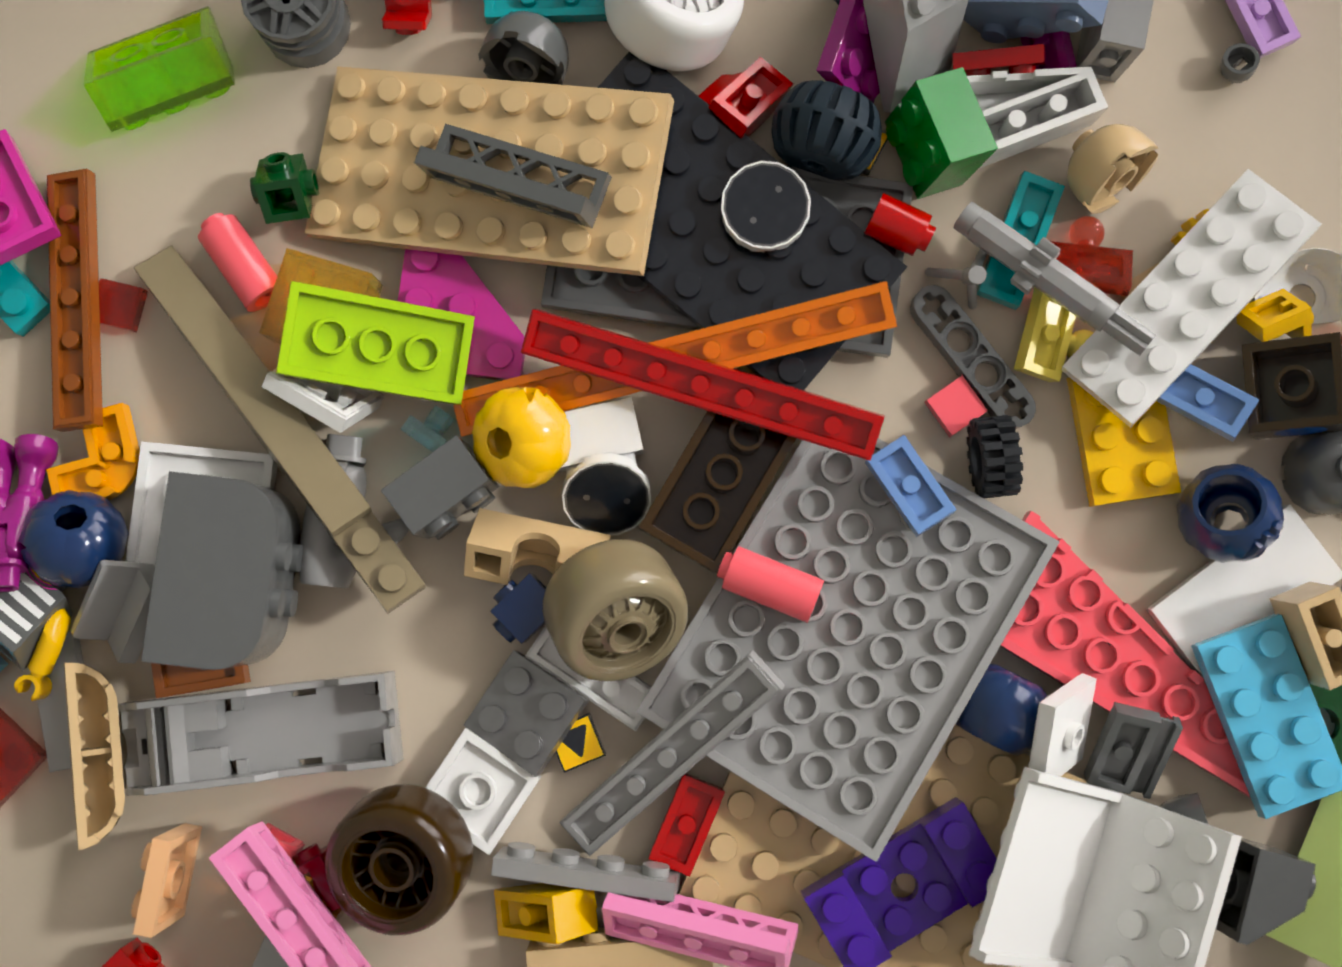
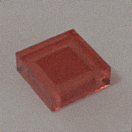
M100 278V324L137 333L148 291L141 287Z

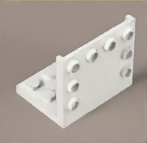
M1024 767L1021 780L1015 788V801L1008 824L1001 835V848L996 865L987 882V895L982 912L974 926L973 942L969 956L987 964L1016 967H1205L1241 836L1118 791Z

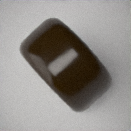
M396 784L385 786L362 798L336 826L329 839L325 853L326 880L336 903L347 916L359 925L384 935L402 936L417 933L433 926L442 919L462 892L473 866V842L462 815L440 794L416 785Z

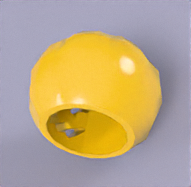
M532 387L502 389L488 398L483 408L476 414L472 430L474 440L473 451L477 461L486 469L494 481L506 487L536 488L551 479L568 461L571 449L570 424L564 411L547 393L542 394L539 389Z

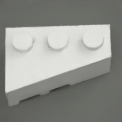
M1092 67L1035 69L1033 73L1007 74V71H993L991 75L967 76L998 146V149L980 168L1089 127L1108 108Z

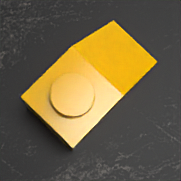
M545 883L504 887L494 890L498 936L559 944L598 931L597 903L593 890Z

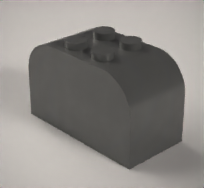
M169 471L141 662L218 670L254 664L266 659L276 651L287 632L289 617H294L297 610L298 592L293 590L295 572H300L304 548L303 545H299L301 533L299 516L288 498L274 489L239 479Z

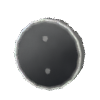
M758 161L743 166L730 177L722 192V220L726 231L737 244L754 252L778 251L787 248L801 236L810 217L811 198L806 183L793 169L779 162Z
M614 453L593 454L584 458L583 463L579 464L576 468L574 465L567 472L562 486L563 509L570 521L580 529L611 536L620 535L634 529L646 516L651 505L650 480L646 473L644 475L643 471L637 467V463L629 457Z

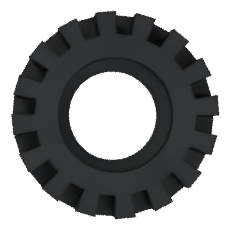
M1010 415L970 420V426L967 428L969 437H966V444L969 447L967 459L970 461L968 468L969 474H972L971 483L975 487V494L984 499L1018 495L1021 491L1020 484L1023 483V476L1021 474L1023 462L1020 459V455L1023 454L1022 447H1019L1018 444L1020 436L1019 432H1016L1015 421H1012Z

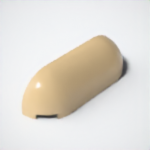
M64 663L77 845L78 850L99 843L113 830L123 814L125 791L118 702L113 686L102 673L84 664Z

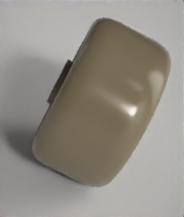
M628 539L599 542L582 549L567 559L551 577L544 593L542 606L546 628L564 663L580 676L596 681L624 680L653 668L676 647L685 631L688 620L687 598L667 561L652 547L639 541Z

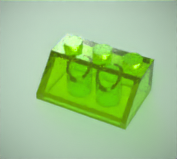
M209 6L88 52L83 85L110 131L113 132L121 128L126 130L139 128L146 124L150 117L163 112L166 114L178 113L187 108L191 101L204 96L208 99L217 98L228 92L230 86L235 85L233 65Z

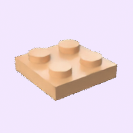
M184 823L152 838V842H149L145 847L141 859V870L145 871L143 886L137 892L131 909L132 918H136L133 935L152 938L185 916L202 826Z

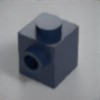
M529 573L518 585L511 580L508 585H505L493 597L498 603L490 611L497 618L493 626L510 643L515 639L521 644L526 643L545 625L542 606L546 586L534 574Z

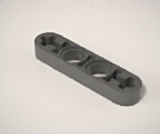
M928 285L922 288L912 299L910 305L911 315L917 325L959 377L963 375L987 408V412L991 417L1005 415L1004 411L1008 408L1006 401L1002 396L997 397L993 401L989 395L1000 390L1007 383L1010 389L1005 391L1003 395L1009 402L1013 403L1018 400L1023 406L1018 411L1022 417L1021 419L1016 415L1012 416L1016 429L1028 424L1034 418L1036 412V405L1032 395L946 289L937 285ZM924 297L929 301H933L936 298L940 301L941 305L937 311L944 321L950 314L955 318L940 333L934 328L942 322L934 312L926 315L922 311L926 304L923 299ZM960 329L968 334L970 346L967 351L956 352L949 347L947 336L951 330ZM979 364H990L997 371V381L993 386L985 387L977 382L974 372Z

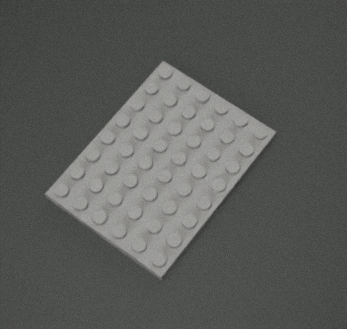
M878 438L873 454L889 444ZM802 440L738 546L825 580L808 623L722 589L724 579L718 577L638 708L637 713L664 729L753 650L785 686L706 756L877 862L1060 541L928 466L927 468L957 510L916 537L865 464V459Z

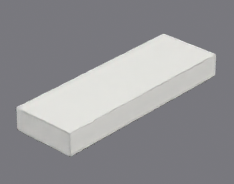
M545 625L525 657L636 732L645 717L637 713V710L651 689V686L636 676L618 681H596L580 676L571 670L559 656Z

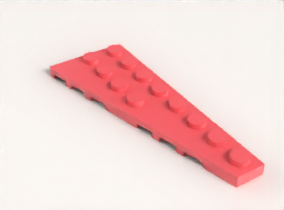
M1033 511L1026 512L1022 519L1024 522L1060 541L1000 647L1062 685L1067 684L1081 673L1097 678L1093 703L1109 713L1114 702L1159 712L1160 717L1171 719L1172 716L1179 717L1183 730L1173 752L1251 798L1204 678L1173 652L1174 649L1128 603H1124L1103 582L1104 579L1094 569H1090L1062 538L1056 536L1040 520L1041 517Z

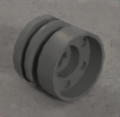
M241 0L245 16L276 58L290 66L311 68L326 64L340 54L349 39L351 20L344 0Z

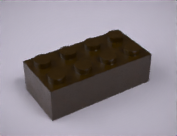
M707 411L644 517L639 529L705 569L717 574L725 553H730L797 438Z

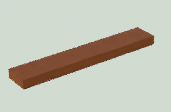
M85 168L47 175L48 209L62 235L48 242L53 429L60 432L103 427L96 175Z

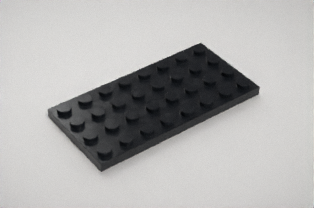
M630 52L625 55L599 85L598 88L668 93L674 99L644 276L638 277L699 328L715 326L887 281L888 289H890L906 270L907 266L872 237L865 235L861 228L807 184L806 186L811 198L810 217L801 236L787 248L764 252H754L737 244L726 231L722 220L721 202L723 190L730 177L743 166L758 161H779L747 135L740 138L709 109V104L667 70L652 66ZM846 340L745 366L759 377L805 390Z

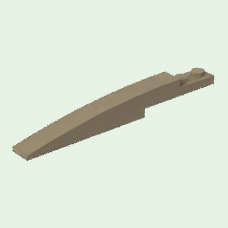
M171 245L135 266L134 270L282 473L291 481L386 613H391L425 589L426 584L381 525L373 514L371 506L297 407L262 387L269 370L175 248Z

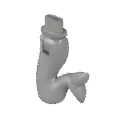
M327 434V449L365 498L367 478L363 466L366 464V458L360 457L363 438ZM306 505L300 537V545L304 546L301 570L299 572L300 583L349 588L356 570L310 507ZM402 519L381 524L396 545L409 531V528Z

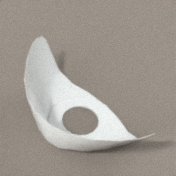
M1322 248L1297 251L1254 297L1257 300L1281 289L1289 292L1293 286L1303 284L1309 286L1315 294V302L1311 307L1314 315L1313 324L1342 321V255Z

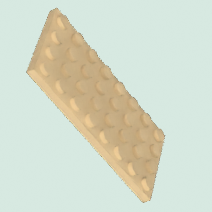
M338 66L316 173L319 195L312 196L311 198L312 209L310 218L307 219L305 234L313 239L644 276L674 99L668 93ZM446 123L605 171L612 178L592 229L433 179L414 163L420 145L435 150ZM457 139L454 140L450 155L466 160L474 156L469 143ZM478 146L480 152H482V151H484V150L486 149V148H483V147ZM503 153L485 162L486 166L505 172L514 168L509 155ZM518 158L520 165L527 162ZM540 166L525 174L526 178L547 185L555 181L550 168ZM559 171L561 177H563V176H565V175L568 174V173ZM582 178L566 186L567 191L586 196L589 199L595 182Z

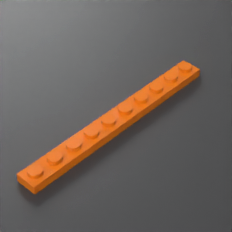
M887 281L649 343L722 366L736 368L897 327V322ZM560 365L464 390L461 405H453L461 437L472 434L476 414L483 408L487 399L502 389L511 387L537 388L542 394L547 393L563 411L641 392L642 390Z

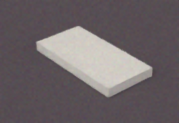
M1291 504L1282 506L1284 514L1283 529L1279 533V538L1269 545L1261 556L1248 561L1224 563L1210 560L1146 609L1187 665L1202 677L1203 675L1191 648L1192 644L1275 614L1269 598L1309 581L1334 585L1342 579L1341 569Z

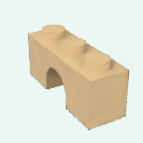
M479 508L466 542L464 576L508 585L512 573L517 568L525 565L541 566L554 575L556 570L575 553L593 544L610 540L611 535Z

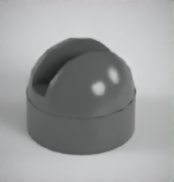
M1245 43L1230 46L1225 51L1220 63L1222 76L1231 83H1242L1249 80L1260 62L1258 51L1253 46ZM1242 60L1248 63L1240 70L1235 69Z

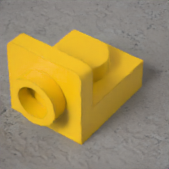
M1281 289L1248 303L1236 316L1238 325L1261 342H1266L1283 334L1288 335L1290 338L1312 336L1314 315L1311 307L1305 301L1298 299L1285 289Z

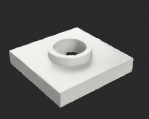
M276 369L267 373L262 384L264 389L339 433L378 410L384 398L382 393L277 375Z

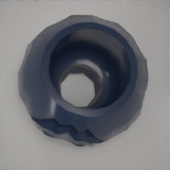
M1240 464L1218 465L1201 471L1182 491L1177 503L1178 527L1185 541L1201 552L1206 558L1220 563L1248 561L1258 558L1269 545L1279 538V533L1283 529L1282 499L1276 487L1270 480L1260 475L1253 468ZM1231 510L1240 513L1246 525L1243 529L1227 531L1215 528L1214 522L1218 514Z
M67 490L55 493L48 499L33 505L26 515L18 541L26 547L20 551L22 558L42 581L55 586L81 588L90 585L101 560L122 561L129 532L121 512L111 504L108 498L92 492Z
M990 664L956 725L975 737L1018 756L1032 749L1039 702L1047 698L1048 695L1042 687L997 664Z

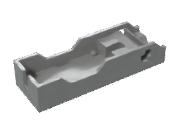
M395 671L118 704V711H121V731L125 736L127 744V760L124 767L126 769L127 788L124 789L125 796H145L246 784L281 777L332 771H355L389 767L403 760ZM376 682H378L379 693L376 691ZM316 689V694L293 696L295 690ZM227 699L231 700V711H227ZM382 743H384L385 753L382 751ZM322 757L321 763L302 765L299 762L300 759ZM236 760L237 773L232 769V761Z

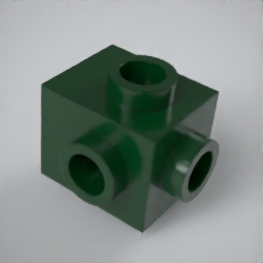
M277 152L266 156L264 159H259L255 177L250 179L252 197L254 202L260 205L266 224L310 218L312 209L311 198L312 196L319 195L316 172L314 169H307L303 153L289 155L285 152Z

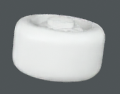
M605 0L604 5L606 18L613 34L630 53L640 60L661 69L692 71L711 63L723 51L740 20L744 0Z

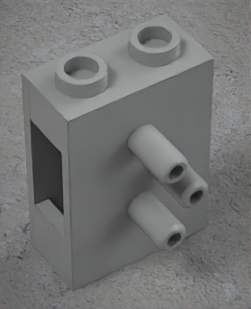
M1109 0L1102 25L1082 28L1076 57L1077 67H1092L1097 79L1116 82L1145 49L1154 0Z

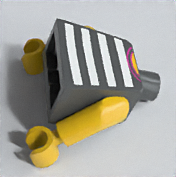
M28 565V571L20 575L19 590L0 592V651L22 671L27 667L31 671L28 675L18 677L14 688L17 693L27 692L33 682L35 691L31 696V701H37L48 697L51 693L52 682L47 675L52 673L71 624L73 612L67 598L62 593L68 587L55 586L42 581L37 573Z

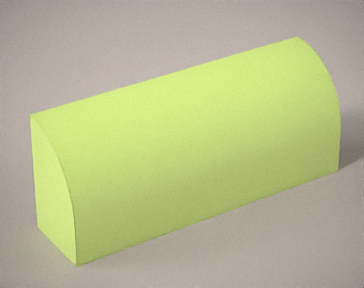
M1342 791L1321 798L1298 854V857L1316 864L1314 871L1316 877L1314 894L1307 900L1306 909L1303 913L1266 934L1331 967H1342Z

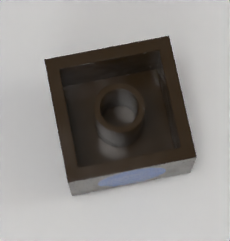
M1340 332L1242 345L1246 393L1259 399L1257 406L1248 418L1249 433L1256 440L1342 431V335Z

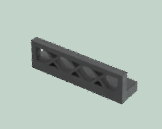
M446 123L436 149L420 145L414 161L418 167L433 179L592 229L612 178L605 171ZM457 139L469 143L474 156L466 160L450 155L454 140ZM478 146L483 147V148H486V149H485L484 151L480 152ZM503 153L509 155L514 168L505 172L486 166L485 162ZM518 158L527 162L520 165ZM540 166L550 168L555 181L547 185L528 179L525 174ZM559 171H562V172H565V173H568V174L565 175V176H563V177H561ZM582 178L595 182L589 199L586 196L567 191L566 186Z

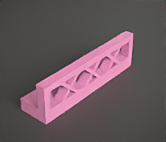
M263 821L247 827L209 857L210 861L289 967H371Z
M608 892L602 906L606 935L730 967H789L798 935L797 923L676 894L674 902Z

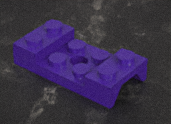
M954 797L893 834L877 862L864 854H860L802 889L801 894L843 967H876L892 957L890 951L967 904L973 908L985 901L987 882L994 871L997 858L965 804L957 797ZM902 873L910 874L915 879V889L907 897H897L891 891L893 879Z

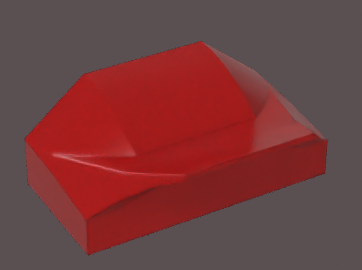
M760 56L744 72L722 74L698 96L709 104V109L740 138H743L745 135L749 137L773 114L783 96L790 91L794 83Z

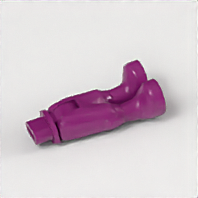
M39 434L19 435L15 438L14 447L0 439V592L19 590L20 575L28 571V564L24 561L20 552L26 547L18 540L26 515L34 504L44 500L41 488L47 473L46 469L52 467L58 456V443L47 436ZM18 465V486L14 493L10 494L13 474Z

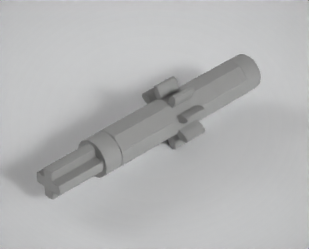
M971 202L956 220L953 229L1013 271L1015 274L1010 279L1011 284L1026 295H1029L1034 287L1077 318L1099 332L1101 330L1105 331L1139 356L1155 338L1156 334L1120 310L1118 303L1059 262L1057 257L1060 255L1061 249L1043 237L1038 245H1035L974 202Z

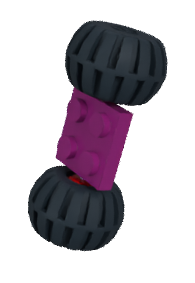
M834 0L838 4V8L816 69L825 82L822 80H810L795 85L783 96L776 107L772 119L771 133L774 149L783 161L790 166L837 181L850 180L859 176L869 167L881 145V119L874 105L875 98L879 95L880 90L863 0Z

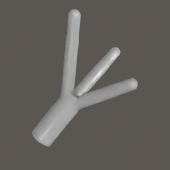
M980 249L971 267L963 270L927 268L925 275L961 280L963 284L967 285L968 307L973 310L977 307V284L983 283L987 276L986 270L981 267L987 253Z

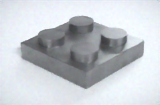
M513 650L464 726L531 775L538 777L589 700L527 659L519 651Z

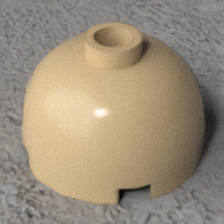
M1112 124L1103 126L1095 132L1092 129L1087 130L1077 138L1072 146L1074 153L1069 160L1067 171L1069 187L1077 199L1092 214L1101 213L1120 202L1114 195L1124 187L1131 192L1140 184L1157 161L1159 154L1154 150L1159 148L1144 133L1133 126Z

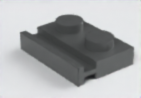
M1114 702L1085 768L1084 776L1087 781L1086 783L1127 794L1135 791L1142 793L1143 798L1150 799L1183 730L1180 718L1172 716L1171 719L1160 717L1159 712Z

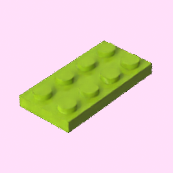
M291 281L276 374L459 406L462 403L475 316Z

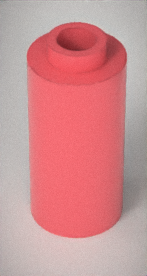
M217 213L203 221L201 224L202 230L198 234V240L247 311L255 312L261 310L282 296L285 286L235 215Z
M738 546L734 554L731 552L725 553L717 573V577L724 579L722 589L808 623L825 581Z

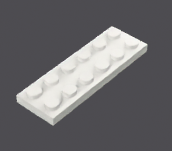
M1247 169L1120 304V310L1156 334L1144 352L1139 356L1105 331L1101 330L1099 332L1096 330L1062 366L1061 371L1131 428L1312 237L1322 223L1251 170Z

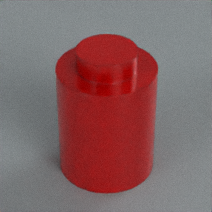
M883 193L864 234L913 256L917 249L925 252L935 233L936 227L929 224L932 218L931 214Z

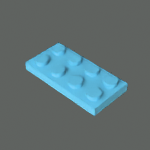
M1282 614L1267 616L1191 645L1258 817L1268 819L1342 791V764Z

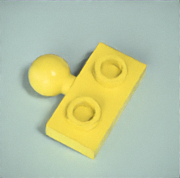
M1034 287L1014 370L1047 382H1060L1061 369L1065 363L1066 355L1070 358L1094 332L1086 329L1073 332L1076 316Z

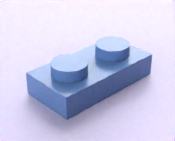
M1191 364L1157 399V402L1233 442L1257 406L1259 399Z
M905 435L873 454L871 461H865L867 467L916 537L957 510Z

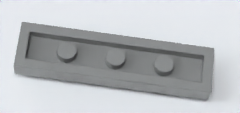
M524 842L509 843L508 847L503 846L493 857L491 876L668 902H674L679 887L680 872L670 870L668 864L657 861L643 862L642 866L625 864L624 858L615 855H599L597 859L579 857L580 853L572 849L558 848L554 849L552 853L535 851L534 845Z

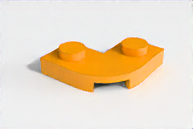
M124 403L103 408V427L82 429L89 457L46 469L52 495L72 490L76 492H92L112 500L129 488L137 475L140 450L130 407Z

